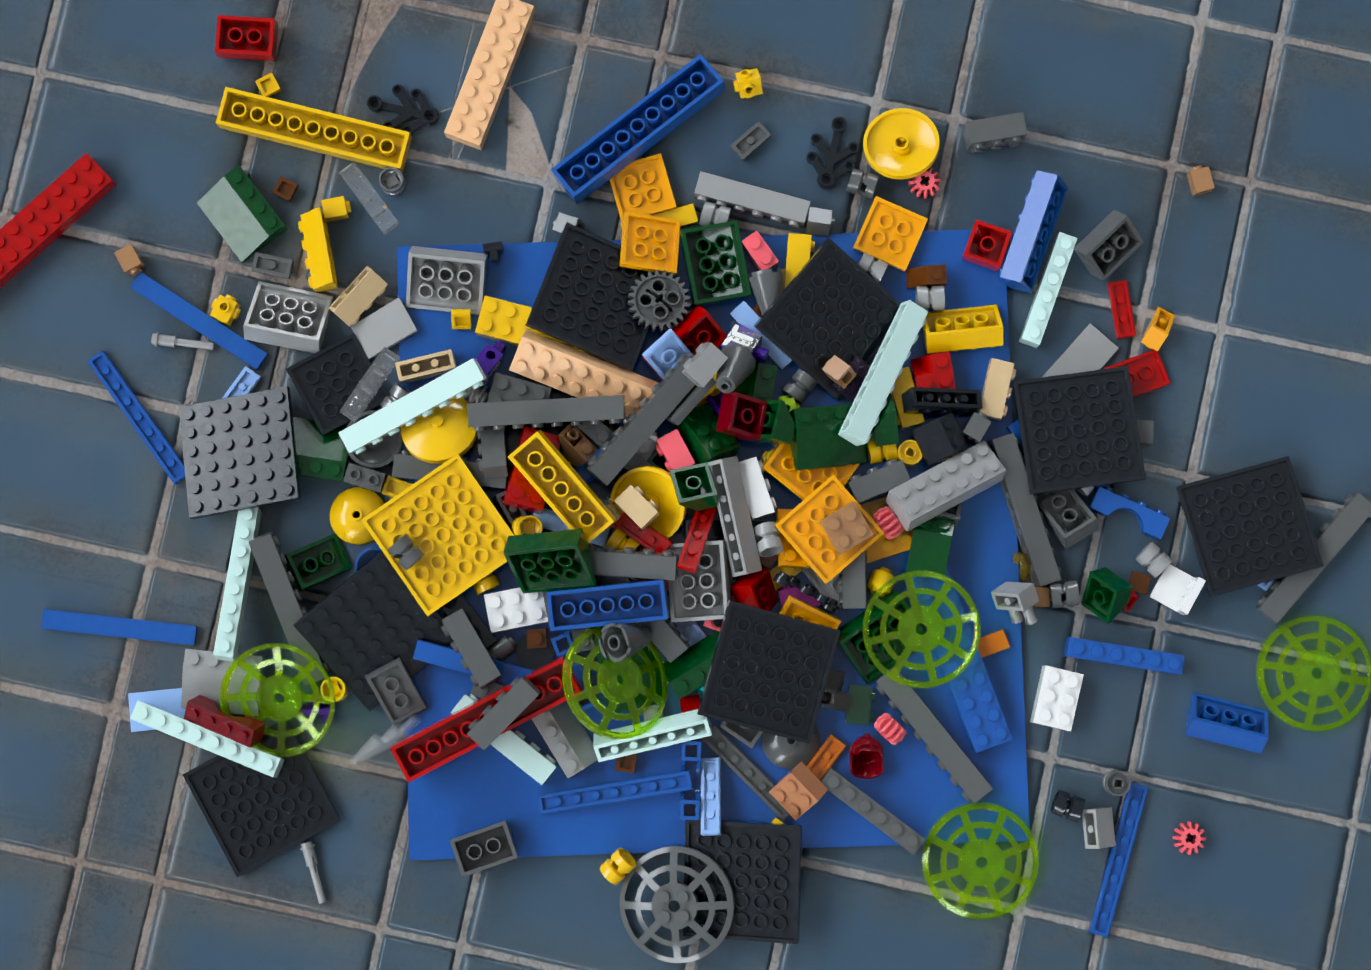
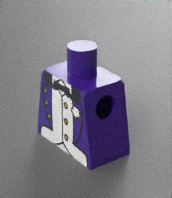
M737 322L721 345V350L723 347L731 346V344L735 343L743 345L751 350L753 358L757 357L762 360H766L769 354V349L761 347L762 336Z
M500 340L494 346L487 344L475 358L487 380L483 381V386L486 385L503 362L504 355L502 353L507 346Z

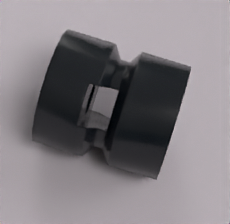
M1058 790L1050 813L1060 817L1065 815L1066 819L1078 822L1084 809L1085 799L1075 795L1070 797V793Z

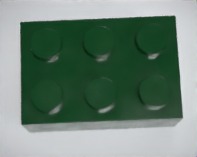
M709 403L695 407L679 425L673 424L672 426L674 430H678L686 447L698 464L734 457L741 447L735 437L716 431L719 415Z

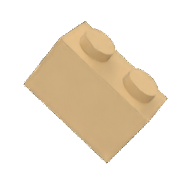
M630 485L614 502L644 531L660 515L657 511L659 507L652 500L648 502L643 497L645 493L638 486L634 488Z

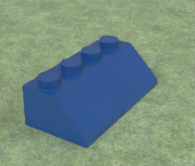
M1193 692L1186 718V735L1261 754L1269 738L1268 711Z

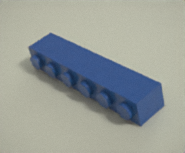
M1066 637L1063 657L1182 675L1185 655Z

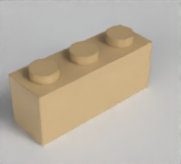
M366 266L332 303L329 309L350 327L360 319V315L364 310H368L372 306V301L385 292V287L388 284L371 268Z
M451 349L395 363L401 384L442 375L457 367L454 353Z
M991 358L989 361L981 395L983 408L978 411L986 414L989 417L988 419L1000 421L1002 417L1006 416L1008 406H1005L1006 398H1010L1012 387H1009L1010 380H1014L1016 369L1013 368L1014 363Z

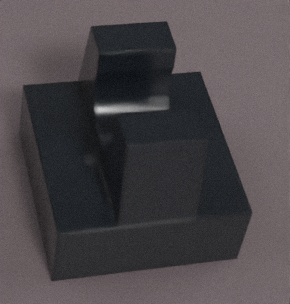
M502 241L483 244L484 253L490 254L492 263L500 262L498 253L504 252Z

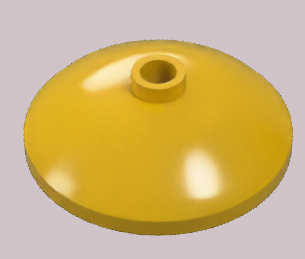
M354 487L343 491L336 497L330 509V523L333 531L339 538L351 544L361 545L373 541L374 538L361 519L385 504L384 501L374 491L361 487ZM359 511L360 517L354 518V512Z

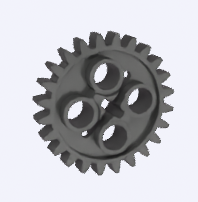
M656 270L655 275L648 271L647 278L641 275V281L635 280L636 286H631L630 289L634 293L628 294V297L632 299L628 301V305L633 306L629 309V312H635L633 319L639 318L638 325L646 323L645 329L652 326V331L654 332L656 327H659L660 332H662L665 326L668 330L671 328V324L677 327V320L683 322L684 318L682 315L687 316L688 312L685 309L690 308V304L686 303L690 301V296H685L689 293V289H683L685 282L679 284L680 277L673 279V273L666 276V270L663 271L662 275H659L658 270ZM661 285L663 289L656 291L653 289V286ZM675 297L678 301L670 303L668 298ZM642 299H648L651 303L649 305H643L640 301ZM656 299H657V300L663 299L662 302L656 303ZM663 311L665 316L658 317L655 312Z

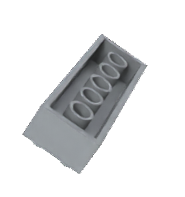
M982 441L891 489L885 502L908 532L1001 482L1006 469L987 443Z

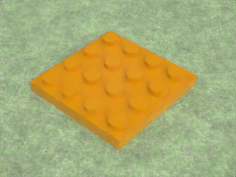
M779 444L762 468L804 500L832 475L845 486L860 464L795 471L791 445Z
M834 475L829 477L775 525L824 584L832 580L884 534L881 528ZM854 501L874 535L838 555L820 526L819 521Z

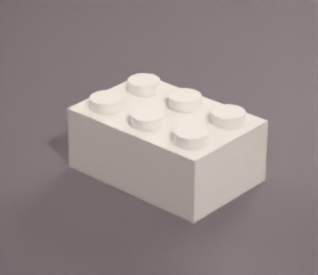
M757 457L738 462L751 521L773 515L777 506L774 497L769 496L768 491L771 488L768 479L763 478L762 473L765 470L762 468V461H758Z
M519 587L484 594L491 633L548 623L543 592L523 594Z
M1046 665L1042 666L1030 722L1071 731L1084 674Z

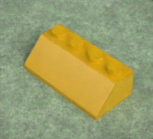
M315 208L300 215L301 221H298L300 233L303 232L304 240H301L303 251H307L308 258H305V265L307 270L310 269L311 277H308L309 286L317 293L339 288L327 221L321 208Z
M997 305L928 312L926 323L922 327L927 354L1003 345V324Z

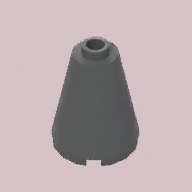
M777 268L778 272H774L772 269L752 272L751 275L748 274L750 286L762 315L785 289V269Z
M736 343L731 344V346H725L721 350L728 357L717 371L716 386L723 393L734 391L755 369L756 359L753 358L751 350Z
M610 623L601 630L602 635L599 638V647L606 659H610L612 662H621L647 646L651 642V633L648 628L643 626Z

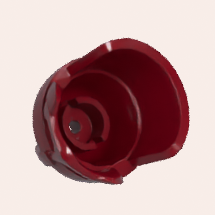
M864 733V736L857 738L849 748L850 772L855 777L861 779L878 777L884 771L883 747L869 733Z

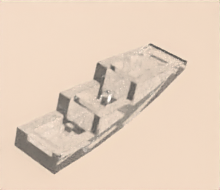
M352 162L339 172L384 235L400 224L355 162Z
M384 347L341 408L340 413L356 423L377 395L378 390L395 367V363L399 362L400 356Z
M414 715L402 727L396 724L392 725L383 736L380 733L374 734L349 763L356 765L384 752L408 735L422 720Z

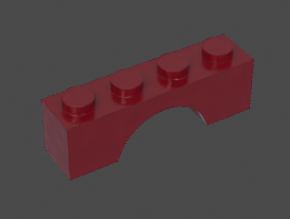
M202 695L187 701L184 714L185 720L249 748L262 741L266 723L250 716L235 717L227 715L216 708V701Z

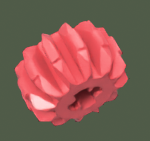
M932 167L921 175L910 178L912 181L908 182L909 186H914L910 190L911 193L917 191V198L921 194H923L924 199H927L928 194L933 197L935 195L934 191L939 190L937 184H940L941 180L935 179L938 176V172L932 174ZM922 179H924V181L925 179L928 181L927 186H925V184L921 185Z
M889 507L880 508L873 515L875 523L881 528L887 539L891 540L903 531V526Z
M888 713L880 715L874 723V728L892 745L901 742L907 734L906 730Z
M1187 821L1186 826L1180 823L1181 830L1174 829L1178 836H1172V839L1178 840L1174 843V846H1180L1179 852L1181 853L1186 850L1187 855H1191L1192 850L1195 853H1199L1197 846L1204 848L1200 841L1206 840V837L1200 836L1205 832L1204 829L1198 830L1199 824L1195 823L1192 826L1190 821ZM1187 834L1193 836V838H1190L1191 842L1185 840V838H1188Z

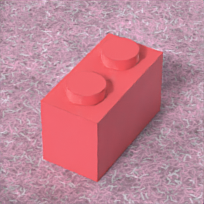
M755 231L741 241L744 251L758 271L774 269L778 266V259L758 231Z
M677 429L656 440L657 445L655 448L659 456L663 455L667 461L664 465L668 472L669 470L695 465V461Z

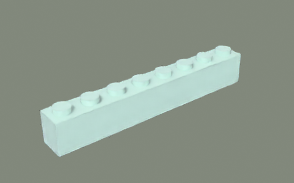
M911 300L900 304L838 433L839 436L855 446L866 444L870 440L872 428L878 423V416L887 404L886 399L895 388L894 382L903 371L902 366L911 354L910 349L912 345L918 340L920 328L926 323L928 311Z
M473 358L338 433L348 452H355L357 455L365 451V446L370 443L376 445L383 441V436L387 434L392 436L398 433L401 426L406 425L408 427L416 423V418L421 415L423 418L433 413L432 409L438 406L440 408L450 404V399L454 397L459 399L467 394L466 391L473 387L474 390L484 385L483 381L487 380L477 359Z
M259 507L238 511L213 656L217 660L232 662L237 660L254 561L249 540L258 537L262 515Z
M137 701L130 717L134 721L271 777H278L285 760L252 746L249 748L143 701Z

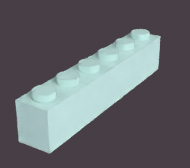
M1062 232L1057 234L1019 342L1034 348L1040 345L1078 238Z
M465 694L450 713H454L479 699L473 694H470V696ZM509 730L499 735L491 743L494 748L541 785L545 783L557 767L554 764L556 762L554 758L548 754L546 756L539 752L541 748L533 742L531 744L527 743L524 740L526 736L518 730L515 732Z
M698 709L616 728L594 734L593 747L598 762L712 736L710 718L698 715Z

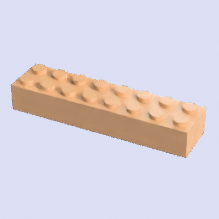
M520 0L495 1L444 131L446 138L482 150L534 17L535 8L533 5Z
M525 329L509 368L512 372L577 398L625 395L626 417L639 409V403L653 393L651 390L658 383L528 329Z

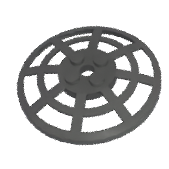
M679 845L664 846L645 854L636 862V867L626 875L620 892L621 918L630 938L645 953L665 962L687 963L705 957L722 943L732 926L735 900L727 875L710 856L691 847ZM670 853V865L659 867L650 873L642 866L645 861L654 856ZM678 853L692 855L705 862L708 866L699 874L690 867L678 865ZM636 871L643 881L637 890L635 901H625L628 883ZM670 871V882L660 887L653 878L660 873ZM678 871L687 873L695 879L689 885L678 882ZM713 871L718 875L723 884L727 901H715L713 891L705 880ZM700 884L703 886L709 902H698L694 891ZM646 885L655 892L652 902H641ZM675 900L680 904L678 911L671 909V901ZM625 909L636 910L638 921L645 931L639 939L634 935L629 926ZM727 909L725 925L716 939L707 931L714 920L715 910ZM641 910H652L656 920L650 927L647 926ZM698 910H709L707 921L701 927L694 920ZM661 926L671 929L672 940L664 939L656 935L655 932ZM689 926L697 933L689 939L680 941L679 929ZM701 937L710 944L707 949L696 955L682 957L681 946L692 944ZM652 938L663 945L673 946L674 957L657 954L648 949L644 944Z

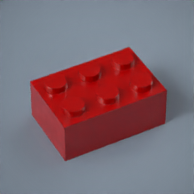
M218 15L215 53L219 58L275 62L278 23L275 18Z

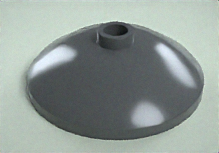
M371 410L358 414L349 422L347 427L377 411ZM401 429L392 436H389V434L383 436V441L376 445L370 443L365 446V451L357 455L355 452L349 453L347 448L346 451L351 459L361 466L367 468L383 467L392 462L394 454H398L401 449Z
M816 725L814 726L810 744L796 740L793 744H789L788 738L766 732L762 733L761 743L765 755L773 764L784 769H793L801 761L804 765L808 764L819 748L820 738Z

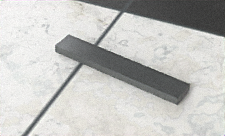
M714 724L711 727L712 736L701 739L784 821L790 814L769 793L775 785Z

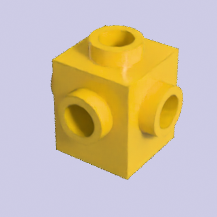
M757 68L745 69L735 73L736 81H733L735 92H739L741 99L763 94L761 78Z
M228 294L225 297L219 295L212 303L211 308L213 310L210 316L231 326L233 320L237 319L240 314V305L236 302V298Z

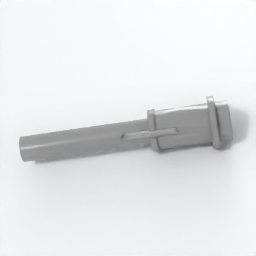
M159 332L153 333L151 338V344L155 345V347L160 345L173 348L175 346L207 350L214 349V343L180 339L175 335H164Z
M309 841L302 843L300 850L303 851L306 867L309 866L319 904L326 902L316 865L318 861L314 850L315 844Z

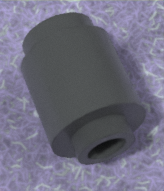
M504 635L490 646L491 648L488 650V653L493 659L503 661L516 651L515 646L517 644L511 636L506 637Z

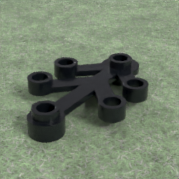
M399 84L393 86L392 92L394 96L399 98L403 106L382 102L381 98L376 95H372L367 99V106L373 112L381 109L401 114L391 121L384 122L383 126L392 124V128H395L411 117L419 118L411 125H404L402 127L403 131L406 128H410L411 136L415 130L423 125L434 126L440 119L439 112L433 107H428L421 91L417 88L413 89L410 95L414 101H417L421 110L412 107L404 94L403 87ZM401 88V92L397 94L395 89ZM415 92L420 93L419 97L417 98L413 97V94ZM378 102L379 104L377 107H372V103ZM429 114L434 115L432 120L427 119Z
M836 117L832 121L831 127L834 133L829 151L822 142L820 134H813L811 136V144L818 148L827 162L824 169L818 161L817 153L809 152L806 157L807 162L812 164L817 171V183L822 189H831L836 183V178L846 172H852L853 168H855V163L852 160H847L842 167L833 171L835 163L850 154H856L859 150V145L856 142H851L848 147L837 153L841 133L847 127V122L843 117ZM841 123L842 128L838 129L835 125ZM818 137L820 141L815 143L813 138ZM850 146H856L857 150L851 151ZM814 155L816 159L814 161L809 160V156ZM846 164H852L853 168L847 169ZM828 177L830 182L824 183L823 178Z
M780 571L773 579V581L787 588L788 584H791L802 593L814 597L822 603L821 606L832 613H835L840 608L837 606L838 601L829 596L827 598L820 593H815L817 589L810 584H806V586L800 585L801 580L793 575L789 576Z

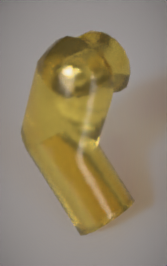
M1021 552L1014 553L1013 563H1019L1020 565L1019 578L1026 580L1029 576V564L1025 554Z

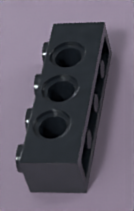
M911 387L901 395L904 413L947 415L952 412L953 415L971 416L974 412L977 413L983 408L980 390Z
M462 594L454 598L456 600L455 608L449 609L446 604L442 606V609L445 611L443 615L445 618L463 609L464 613L468 615L473 628L479 629V638L486 650L497 641V638L491 633Z

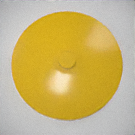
M907 108L892 109L877 116L867 127L863 138L864 154L869 165L879 174L891 179L903 180L921 175L933 165L939 153V134L934 123L923 113Z
M454 397L449 400L450 404L443 408L438 406L432 409L433 413L423 418L421 415L416 418V423L408 427L406 425L401 426V436L405 447L414 457L426 463L443 464L456 454L462 457L469 451L476 440L477 431H474V427H468L467 404L469 402L464 398L457 399Z
M640 466L622 475L614 485L610 497V510L617 519L614 521L615 524L624 511L614 500L632 485L634 488L638 486L645 493L643 497L648 502L652 500L659 507L657 511L660 515L650 526L666 538L675 534L685 519L687 507L679 505L670 473L655 466Z

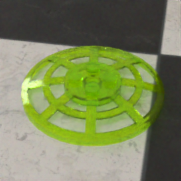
M918 570L906 572L884 583L871 598L863 619L864 644L874 665L889 679L912 688L936 687L956 678L972 661L980 640L981 626L979 614L970 595L953 579L932 571ZM912 577H932L945 583L940 591L937 592L928 588H915ZM905 579L907 591L897 595L889 604L878 599L891 585ZM951 587L955 588L964 597L971 613L959 615L955 605L946 597ZM917 594L932 595L935 599L930 607L919 605ZM909 596L911 608L904 613L893 608L900 600ZM942 601L950 608L954 617L942 619L937 612ZM875 605L884 611L880 622L881 635L869 638V619ZM890 614L899 620L898 630L886 633V623ZM973 621L974 638L968 653L958 646L962 637V623ZM919 623H923L927 627L926 633L922 635L916 633L915 630ZM956 625L955 640L951 643L943 638L945 627ZM900 638L901 642L906 646L900 656L894 652L888 641ZM883 642L888 654L897 661L891 672L878 660L871 645ZM938 645L949 650L942 658L933 662L931 650L935 649ZM912 651L923 652L926 664H915L908 662L907 659ZM953 654L964 659L961 665L953 672L940 679L937 678L935 667L945 663ZM903 666L915 670H927L930 681H910L899 677L898 674Z
M1325 616L1298 617L1280 625L1264 642L1259 652L1256 666L1257 685L1266 706L1284 723L1306 731L1330 730L1350 721L1365 705L1371 690V659L1362 640L1345 624ZM1319 621L1318 633H1307L1295 637L1288 629L1303 622ZM1327 623L1343 629L1353 637L1354 641L1346 647L1340 640L1327 634ZM1282 633L1289 643L1281 651L1277 662L1265 661L1271 645ZM1317 638V650L1306 651L1300 644L1302 641ZM1326 640L1334 643L1341 649L1334 657L1330 653L1325 652ZM1358 647L1361 648L1366 660L1367 678L1357 676L1356 663L1351 653ZM1294 648L1299 657L1294 665L1284 664L1287 654ZM1346 657L1350 663L1351 675L1342 674L1338 664ZM1264 668L1276 670V680L1281 694L1273 699L1270 698L1265 686ZM1314 668L1321 670V676L1318 679L1312 676ZM1282 671L1293 673L1295 684L1289 689L1285 687ZM1339 681L1348 682L1350 685L1347 692L1340 699L1334 689L1338 686ZM1355 685L1366 686L1361 701L1349 713L1344 703L1352 695ZM1300 690L1310 695L1308 706L1299 703L1292 696ZM1328 694L1334 703L1327 707L1316 708L1318 696ZM1287 700L1295 708L1306 712L1304 724L1289 718L1277 706ZM1338 709L1343 717L1341 720L1331 724L1312 725L1314 714L1328 713Z
M604 626L591 627L574 640L565 656L562 681L567 702L577 719L587 729L599 736L622 740L641 735L656 723L666 704L668 680L664 662L652 642L647 646L654 654L656 660L650 662L648 656L641 649L637 653L646 664L640 667L632 660L633 655L621 662H612V660L607 659L602 664L593 661L595 656L601 651L599 644L592 649L587 658L576 655L578 648L590 635L595 633L598 640L601 638V630ZM573 662L584 666L583 682L585 690L577 694L574 693L572 685ZM657 667L660 668L662 676V698L655 693L656 677L654 669ZM590 669L598 672V685L591 687ZM648 671L651 679L650 689L642 685V674ZM618 674L622 676L623 684L618 683ZM602 692L610 700L607 708L598 701L595 694ZM641 693L648 698L643 706L637 710L634 698ZM589 698L593 706L604 715L600 725L594 723L584 713L578 701ZM654 701L659 705L658 711L650 722L641 727L639 716ZM627 702L629 714L614 712L618 703ZM611 719L621 721L632 719L634 731L613 732L607 730V726Z
M268 643L245 651L227 669L220 688L221 712L232 716L228 702L240 701L246 717L250 716L259 721H263L267 717L278 721V730H273L266 726L264 730L265 734L277 737V749L269 748L259 743L252 746L277 757H291L311 749L327 733L335 713L336 700L334 688L325 669L309 653L288 644ZM269 648L273 650L274 659L262 661L254 667L244 660L257 651ZM280 648L295 651L306 657L310 662L303 668L294 661L282 659ZM275 664V675L268 678L258 671L265 666ZM283 665L291 666L297 669L299 673L294 678L284 675ZM239 666L247 672L242 681L240 693L228 694L230 679L235 669ZM315 667L319 669L326 680L330 696L319 695L317 684L310 674ZM252 677L261 683L257 693H247L248 683ZM305 677L312 687L313 694H304L299 685ZM277 693L282 694L285 699L284 702H278L275 695ZM247 701L257 702L261 712L256 717L249 710ZM303 702H314L309 718L300 711ZM320 703L330 704L327 721L322 730L318 732L312 722L318 714ZM295 716L302 725L286 731V721ZM305 729L313 737L312 740L299 747L285 749L286 737L297 735Z
M984 802L969 803L950 810L933 825L923 846L922 870L931 893L946 909L966 918L990 919L1010 912L1028 896L1038 873V850L1031 831L1016 814L996 804ZM985 809L996 811L999 815L995 824L985 821L971 823L967 811ZM960 814L963 826L955 830L947 841L936 837V834L946 822ZM1006 816L1021 827L1028 838L1027 841L1018 844L1014 837L1002 827ZM974 828L992 829L989 839H977ZM964 832L967 833L969 842L962 849L952 845L958 836ZM1000 833L1012 844L1011 848L1002 851L995 844ZM932 843L942 848L940 859L941 873L930 875L928 862ZM1029 848L1032 849L1033 870L1030 880L1020 876L1022 869L1021 852ZM948 852L958 856V867L947 870L946 862ZM1016 855L1015 873L1004 869L1005 858ZM978 858H986L987 863L984 867L976 865ZM962 875L968 881L964 891H960L950 878ZM1001 876L1011 880L1002 891L996 893L994 882ZM945 880L949 888L960 897L955 907L942 898L933 883ZM1016 883L1026 887L1015 902L1002 909L999 899L1008 894ZM975 885L986 886L989 896L974 897L971 896ZM967 901L975 903L992 902L995 912L974 914L962 910Z

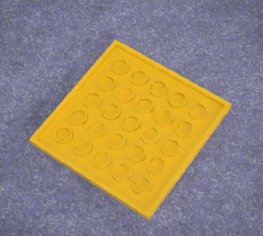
M458 454L361 519L427 616L506 563L507 559L504 555V549L508 536H514ZM405 534L413 540V546H418L425 554L407 571L399 564V558H394L388 551Z

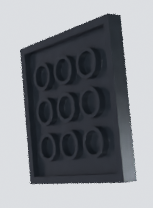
M354 333L286 368L288 375L322 436L349 423L358 414L376 409L381 406L380 404L384 398L389 396Z

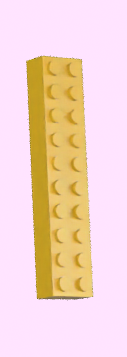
M225 87L216 119V124L220 129L382 169L395 167L401 173L404 171L412 140L410 132L229 87Z

